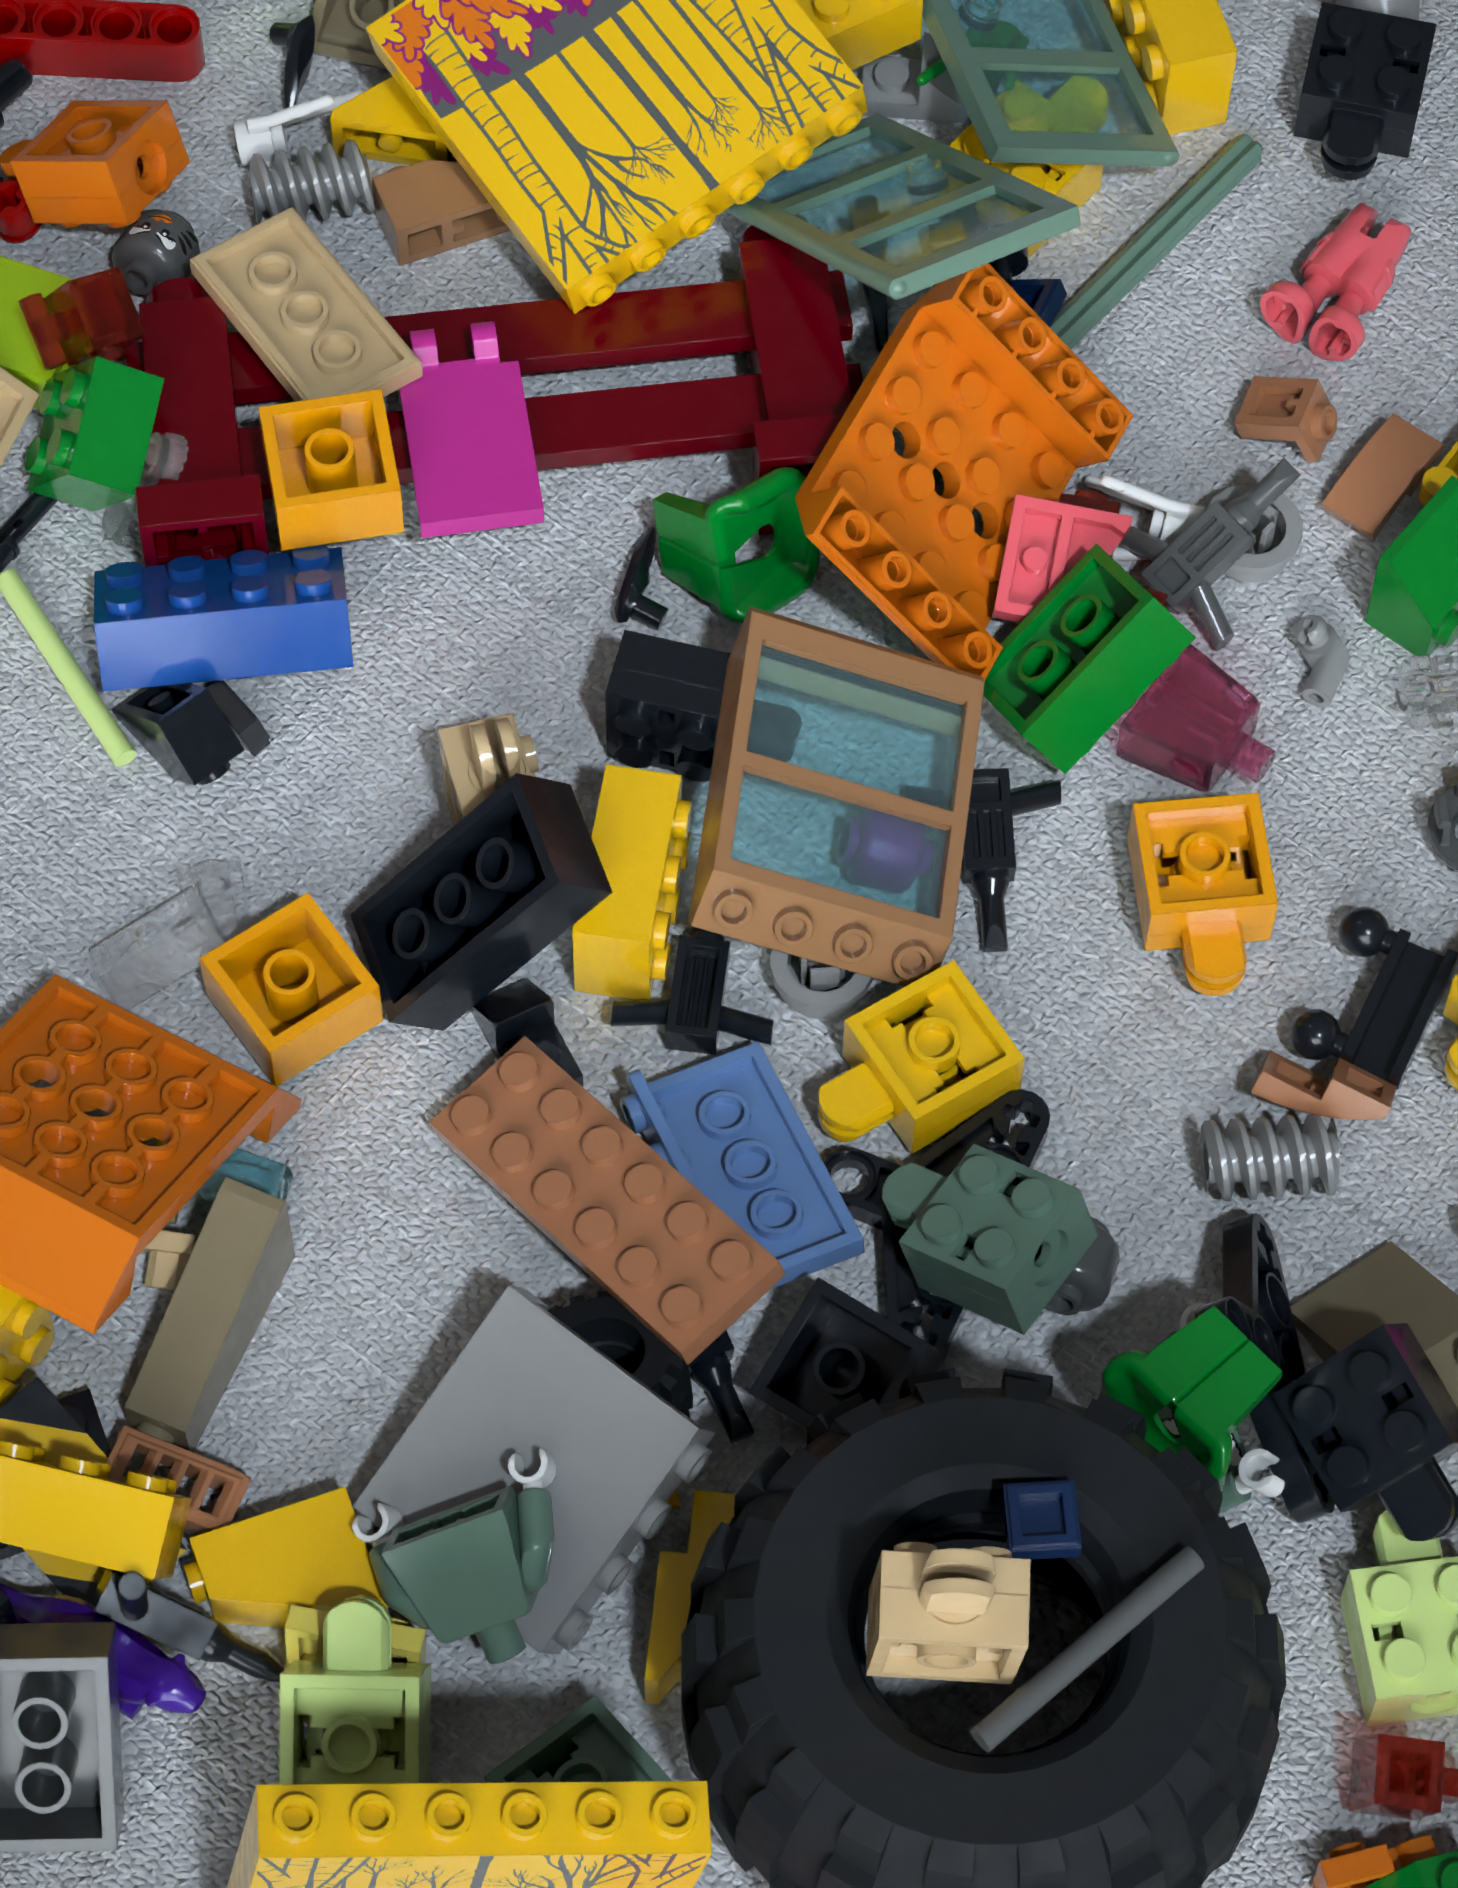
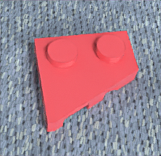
M1016 494L992 617L1021 623L1096 543L1111 556L1129 533L1133 516Z

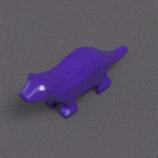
M0 1583V1590L10 1598L18 1624L115 1622L119 1709L121 1714L131 1720L144 1704L149 1707L156 1706L170 1713H193L203 1704L206 1698V1690L198 1677L185 1664L184 1654L179 1653L173 1658H169L162 1650L127 1626L95 1612L92 1609V1604L82 1599L68 1595L31 1594Z

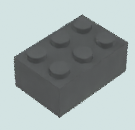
M115 1622L0 1624V1853L117 1851L124 1817Z

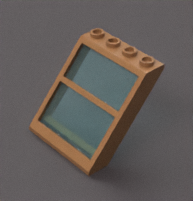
M750 606L727 662L689 915L690 926L904 987L940 968L953 938L985 684L983 677Z

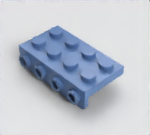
M759 1041L649 1083L646 1082L639 1069L626 1073L628 1095L620 1098V1104L629 1128L635 1134L643 1131L649 1146L781 1263L786 1275L771 1289L865 1253L864 1238Z

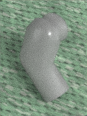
M1308 615L1297 623L1294 630L1295 638L1298 641V648L1312 670L1302 691V696L1310 704L1323 708L1330 706L1350 658L1346 647L1334 628L1326 623L1321 616Z

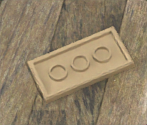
M293 207L189 259L193 276L295 402L382 389L383 397L423 377L421 361Z

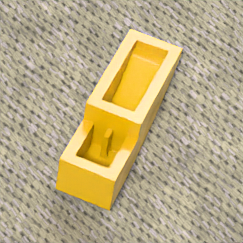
M695 1490L687 1553L660 1550L644 1678L645 1703L659 1704L681 1679V1634L686 1628L689 1615L691 1583L708 1539L721 1522L729 1524L734 1517L736 1494Z

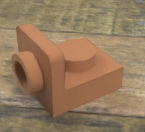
M1254 376L1234 425L1243 439L1296 441L1306 461L1319 462L1327 442L1335 435L1337 413L1335 407L1331 405L1319 379Z

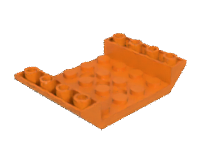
M987 263L938 283L904 312L795 496L805 536L933 662L982 676L985 681L1003 649L985 629L993 615L1016 494L1058 502L1076 468L1106 462L1110 459L1134 415L995 269ZM894 427L901 432L905 442V451L902 457L894 449L895 440L892 433ZM934 468L939 470L944 480V493L942 497L934 490L935 480L932 474ZM974 508L980 512L984 522V530L981 537L974 531L975 523L972 514Z
M55 974L0 1028V1285L95 1334L130 1295L137 1256L248 1135L268 1144L300 1109L302 1099L108 999ZM45 1080L52 1084V1086L42 1088L34 1087L27 1083ZM101 1109L109 1115L93 1117L83 1112ZM157 1138L163 1141L165 1145L148 1146L141 1142Z

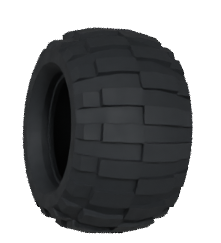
M955 1368L906 1376L899 1390V1400L879 1406L874 1398L865 1402L859 1392L816 1415L807 1428L805 1448L799 1447L790 1456L778 1445L735 1495L734 1517L729 1524L721 1522L708 1539L691 1583L689 1615L686 1628L681 1634V1721L691 1771L700 1781H707L710 1820L736 1863L745 1872L755 1866L770 1884L769 1888H1201L1212 1871L1230 1861L1254 1817L1280 1736L1278 1721L1280 1705L1286 1688L1284 1634L1277 1614H1269L1266 1605L1272 1585L1246 1522L1229 1528L1225 1517L1219 1516L1223 1495L1218 1480L1185 1446L1176 1454L1170 1447L1162 1452L1158 1451L1145 1441L1147 1431L1145 1415L1101 1392L1098 1399H1092L1088 1408L1052 1397L1053 1376L1005 1368L1000 1388H962L960 1377L955 1375ZM1075 1480L1082 1543L1080 1557L1031 1560L1030 1577L1063 1593L1080 1606L1094 1622L1098 1621L1184 1546L1191 1547L1200 1556L1205 1566L1204 1569L1108 1650L1106 1670L1101 1685L1090 1705L1081 1716L1061 1734L1041 1745L1024 1751L1002 1755H978L956 1751L936 1744L918 1734L904 1723L888 1706L876 1687L873 1677L866 1676L865 1625L868 1614L869 1588L881 1551H894L895 1545L905 1542L928 1543L935 1545L938 1549H972L984 1546L1007 1549L1001 1496L1003 1484Z

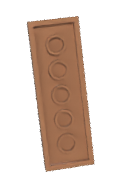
M526 1036L429 1121L434 1132L441 1140L687 1365L786 1275L781 1263Z

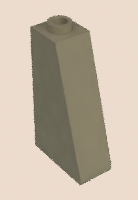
M225 1177L124 1406L130 1428L194 1452L295 1257L285 1200Z

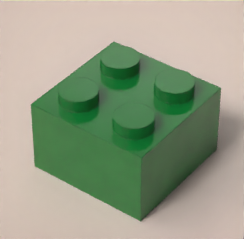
M98 356L54 374V377L46 382L39 401V411L45 414L40 436H36L33 439L26 455L25 469L31 472L27 491L93 512L136 497L135 487L140 485L164 378Z

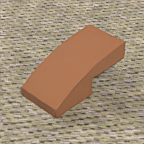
M1393 413L1365 444L1321 503L1324 510L1375 541L1405 495L1412 496L1421 483L1425 472L1432 467L1444 449V444Z
M1270 1050L1257 1074L1251 1093L1273 1103L1309 1114H1319V1116L1337 1119L1373 1120L1386 1118L1397 1086L1341 1058H1338L1327 1079Z

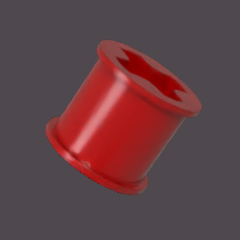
M18 180L0 182V237L9 243L26 241L39 231L42 223L33 222Z

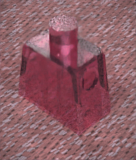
M1189 644L1178 659L1167 667L1150 685L1120 724L1116 756L1200 792H1208L1212 790L1228 767L1255 783L1260 782L1271 767L1276 751L1252 737L1256 729L1260 703L1257 698L1194 645Z

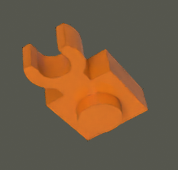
M1431 1835L1414 1838L1389 1849L1386 1844L1366 1849L1363 1842L1347 1843L1328 1851L1325 1854L1326 1860L1319 1861L1312 1884L1314 1888H1364L1414 1861L1436 1856L1438 1853Z

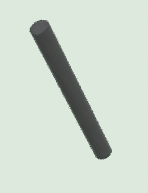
M1184 1546L971 1728L970 1733L976 1743L984 1751L991 1752L1204 1569L1205 1566L1200 1556L1189 1546Z

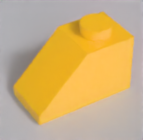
M393 76L332 110L330 117L332 142L337 155H343L346 140L353 139L361 153L371 160L412 165L425 160L451 161L452 153Z

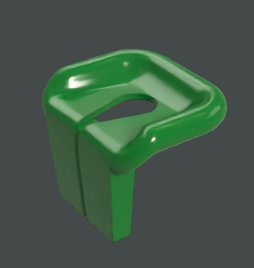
M779 467L736 492L714 500L711 504L668 492L654 498L653 506L657 534L660 535L658 543L662 573L704 601L716 605L723 617L737 623L744 622L750 606L774 613L800 597L811 585L820 561V550L805 536L795 500L797 492L806 479L805 474L796 468ZM770 524L774 530V541L770 550L760 558L736 564L735 552L761 527Z
M1212 1306L1156 1346L1150 1353L1128 1351L1113 1357L1103 1369L1101 1393L1145 1415L1147 1426L1145 1441L1158 1451L1162 1452L1170 1447L1176 1454L1185 1446L1218 1480L1223 1495L1225 1477L1232 1457L1230 1434L1282 1377V1370L1251 1340H1248L1215 1306ZM1166 1405L1174 1412V1419L1180 1439L1171 1433L1159 1417L1158 1412Z

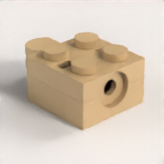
M513 712L438 729L445 798L453 826L516 773L536 777L534 772L539 771L532 737L530 734L525 736L519 735Z
M905 1542L895 1545L894 1551L882 1550L869 1588L866 1676L1012 1684L1029 1647L1031 1559L1012 1558L1010 1550L991 1546L975 1547L972 1549H938L935 1545L928 1543Z

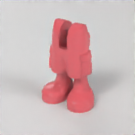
M1359 203L1345 216L1333 232L1326 234L1315 244V248L1302 262L1300 269L1304 283L1301 286L1284 280L1269 285L1260 298V308L1263 317L1282 339L1291 344H1297L1307 333L1315 314L1325 298L1338 296L1339 299L1335 305L1324 309L1311 328L1308 342L1312 354L1321 359L1331 361L1348 360L1358 351L1365 340L1364 327L1358 316L1359 314H1365L1367 311L1372 313L1392 285L1395 277V267L1408 245L1411 228L1391 218L1377 237L1371 238L1369 235L1375 224L1378 211L1363 203Z

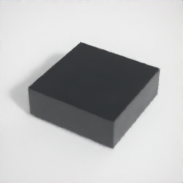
M224 680L214 681L207 687L238 740L254 757L271 743L269 741V734L257 716Z

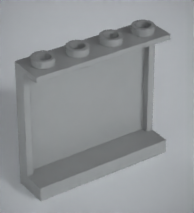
M508 1285L352 1507L363 1516L368 1517L378 1528H381L382 1517L377 1508L378 1503L397 1509L403 1516L404 1525L509 1486L513 1487L517 1496L518 1493L523 1491V1486L510 1475L508 1470L509 1458L515 1452L519 1453L524 1461V1476L530 1477L538 1472L541 1466L539 1448L544 1449L554 1459L556 1464L555 1478L548 1487L544 1488V1490L549 1491L551 1494L555 1534L548 1581L539 1589L532 1610L514 1620L523 1640L536 1651L544 1654H560L563 1648L567 1651L573 1649L586 1635L593 1622V1618L588 1613L601 1594L604 1592L610 1595L627 1577L633 1564L628 1559V1556L642 1537L650 1539L666 1522L672 1510V1506L667 1501L682 1480L685 1483H690L705 1467L712 1453L706 1446L716 1432L708 1426L694 1422L546 1310L548 1305L532 1293Z

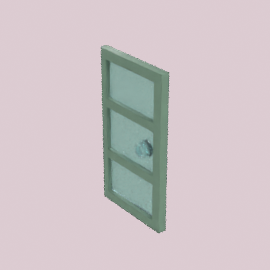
M923 0L922 17L990 162L1168 167L1174 165L1179 160L1180 154L1103 0Z
M879 113L861 119L860 123L852 131L841 137H835L834 135L817 146L811 157L800 167L791 171L784 169L765 182L761 192L749 202L741 205L735 203L725 210L727 213L895 300L1081 226L1078 205Z

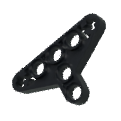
M1022 1089L1009 1091L912 1163L924 1166L948 1177L971 1146L976 1144L1033 1169L1046 1142L1050 1122L1049 1108L1042 1097L1034 1092ZM1021 1112L1031 1116L1030 1126L1025 1125L1022 1128L1014 1150L1005 1144L1009 1136L1010 1120H1015ZM991 1137H992V1139H993V1141H994L995 1143H990V1144H988L989 1141H990V1139H991ZM851 1147L838 1149L831 1153L823 1162L830 1176L832 1177L835 1172L842 1168L851 1167L863 1172L868 1180L867 1186L856 1194H845L840 1191L839 1193L853 1219L881 1230L886 1318L915 1335L922 1322L923 1311L933 1317L929 1326L928 1343L946 1355L967 1309L946 1299L933 1296L928 1291L920 1288L898 1242L906 1230L894 1225L882 1199V1189L887 1177L902 1166L861 1149ZM914 1300L919 1305L916 1307H911Z
M1253 1213L1226 1223L1223 1226V1298L1199 1306L1195 1310V1319L1212 1306H1215L1248 1340H1251L1282 1370L1281 1379L1249 1414L1263 1449L1280 1459L1278 1463L1270 1465L1273 1475L1284 1480V1489L1281 1496L1287 1510L1296 1522L1304 1523L1333 1513L1335 1503L1272 1396L1273 1393L1305 1374L1306 1370L1274 1237L1265 1219L1260 1214Z

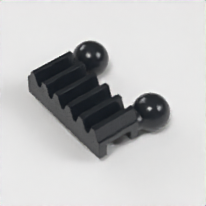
M1362 906L1350 910L1342 918L1339 925V938L1343 947L1349 953L1358 957H1371L1379 952L1387 955L1350 1035L1341 1032L1338 1021L1329 1012L1321 1009H1309L1300 1013L1290 1027V1041L1294 1050L1309 1060H1322L1330 1055L1341 1058L1397 1086V1090L1400 1089L1406 1072L1412 1064L1416 1050L1420 1047L1425 1031L1431 1023L1435 1009L1439 1006L1444 990L1451 980L1458 960V952L1448 948L1445 956H1442L1409 942L1411 932L1401 928L1399 932L1390 929L1385 916L1374 908Z

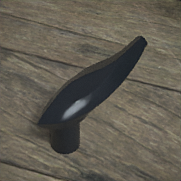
M312 14L296 23L276 22L270 28L269 35L272 43L277 46H286L285 108L297 105L299 94L309 76L315 45V24Z
M649 527L633 551L614 610L618 623L627 622L630 617H633L659 630L669 608L643 595L650 583L649 569L653 560L656 543L655 527Z

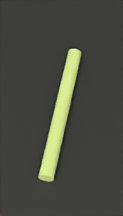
M8 569L0 574L1 593L115 766L122 767L132 762L137 752L15 569Z

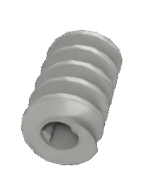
M353 139L346 140L342 158L338 157L332 144L329 142L323 143L319 161H315L308 147H299L296 165L291 164L285 151L282 149L276 150L273 167L270 169L261 154L255 153L252 155L248 176L256 225L261 223L263 212L268 211L270 216L273 217L290 207H293L306 222L309 206L315 204L323 220L330 219L333 201H339L346 216H352L356 198L362 197L370 213L375 212L367 158L365 154L361 153Z
M1308 1114L1304 1120L1302 1131H1300L1293 1116H1282L1278 1122L1276 1133H1274L1267 1117H1256L1250 1135L1241 1119H1230L1224 1137L1215 1120H1205L1201 1126L1200 1156L1205 1192H1208L1210 1184H1217L1223 1201H1231L1236 1182H1242L1249 1199L1257 1200L1261 1182L1268 1180L1275 1198H1283L1288 1179H1294L1301 1196L1309 1197L1313 1179L1320 1177L1327 1195H1335L1339 1179L1340 1155L1337 1129L1333 1118L1330 1119L1328 1129H1326L1319 1114Z

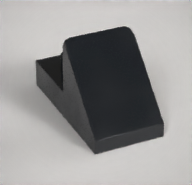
M528 978L484 997L470 1009L497 1060L526 1036L583 1087V1074L555 1025L554 1002L548 994Z

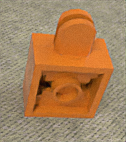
M168 100L72 101L33 140L19 141L8 147L0 155L2 172L8 176L7 180H18L33 222L60 223L61 226L67 228L82 224H107L111 228H121L134 223L141 217V211L157 195L168 190L172 185V180L190 163Z

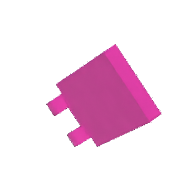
M494 321L470 324L473 359L443 363L438 361L434 328L410 331L412 352L422 363L423 377L400 388L399 395L422 538L544 523V507L519 361L500 363Z

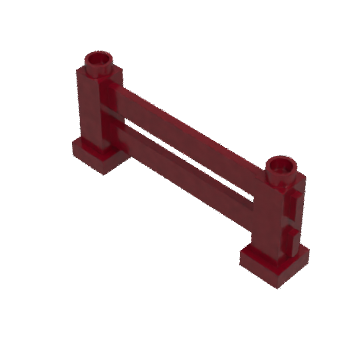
M752 225L746 229L739 242V280L613 293L603 303L594 307L586 306L576 314L572 312L561 298L384 317L411 350L410 331L434 328L439 363L473 359L470 324L494 321L500 363L519 361L521 375L748 351L752 372L750 375L525 398L537 470L753 448V481L779 467L796 468L807 477L863 383L860 363L846 364L842 341H851L853 337V323L843 272L839 270L829 271L826 263ZM180 277L166 280L149 292L146 303L139 304L142 342L125 344L128 367L164 378L140 485L135 487L145 566L168 564L171 560L182 556H198L204 560L230 558L233 554L244 550H260L270 554L263 499H271L272 494L261 426L238 428L236 405L293 398L239 332L228 333L226 315L196 278ZM402 411L387 412L399 484H413ZM770 524L761 527L758 533L759 535L774 534V530Z

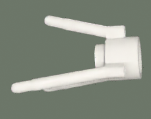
M355 90L334 97L325 95L271 114L235 120L234 131L242 166H250L252 155L259 153L268 168H272L276 150L282 149L285 153H288L284 126L331 112L334 108L364 91Z
M1088 475L1084 478V484L1087 487L1153 511L1148 534L1169 544L1175 541L1205 510L1203 506L1169 499L1109 475H1104L1102 478ZM1117 547L1110 556L1115 561L1149 560L1124 547Z

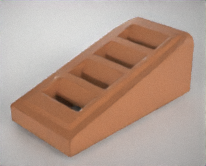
M125 1425L121 1428L106 1461V1464L112 1465L109 1478L126 1482L121 1478L134 1451L146 1456L139 1472L154 1475L159 1463L170 1468L166 1478L178 1481L176 1491L184 1476L195 1480L188 1497L192 1498L184 1529L185 1533L194 1537L231 1524L251 1481V1477L229 1466ZM209 1488L220 1493L210 1514L199 1510Z

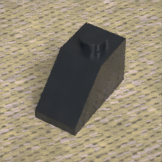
M186 683L141 688L112 709L118 720L172 778L192 785H205L217 780L230 769L231 764L229 761L244 751L243 746L210 691L203 686Z

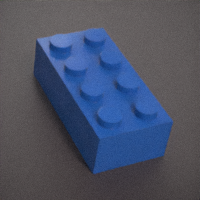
M325 545L297 548L292 552L266 554L260 550H244L233 554L230 558L204 560L198 556H182L171 560L168 564L142 566L135 562H120L109 566L106 570L94 571V629L103 692L354 667L342 547L328 548Z

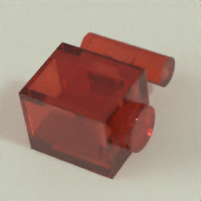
M119 267L69 280L45 298H43L41 293H35L18 301L45 370H51L68 363L69 367H72L95 356L118 363L129 357L126 348L146 335Z
M1376 1734L1354 1742L1348 1812L1417 1820L1441 1813L1442 1801L1447 1804L1457 1803L1458 1769L1444 1767L1445 1742L1386 1734Z

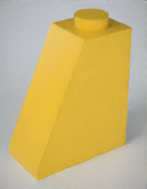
M346 1487L189 1538L194 1562L183 1565L194 1603L198 1604L208 1600L214 1620L220 1623L285 1628L291 1605L307 1608L317 1605L334 1607L347 1597L357 1595L375 1598L388 1609L382 1598L366 1544L353 1533L352 1524L356 1515Z

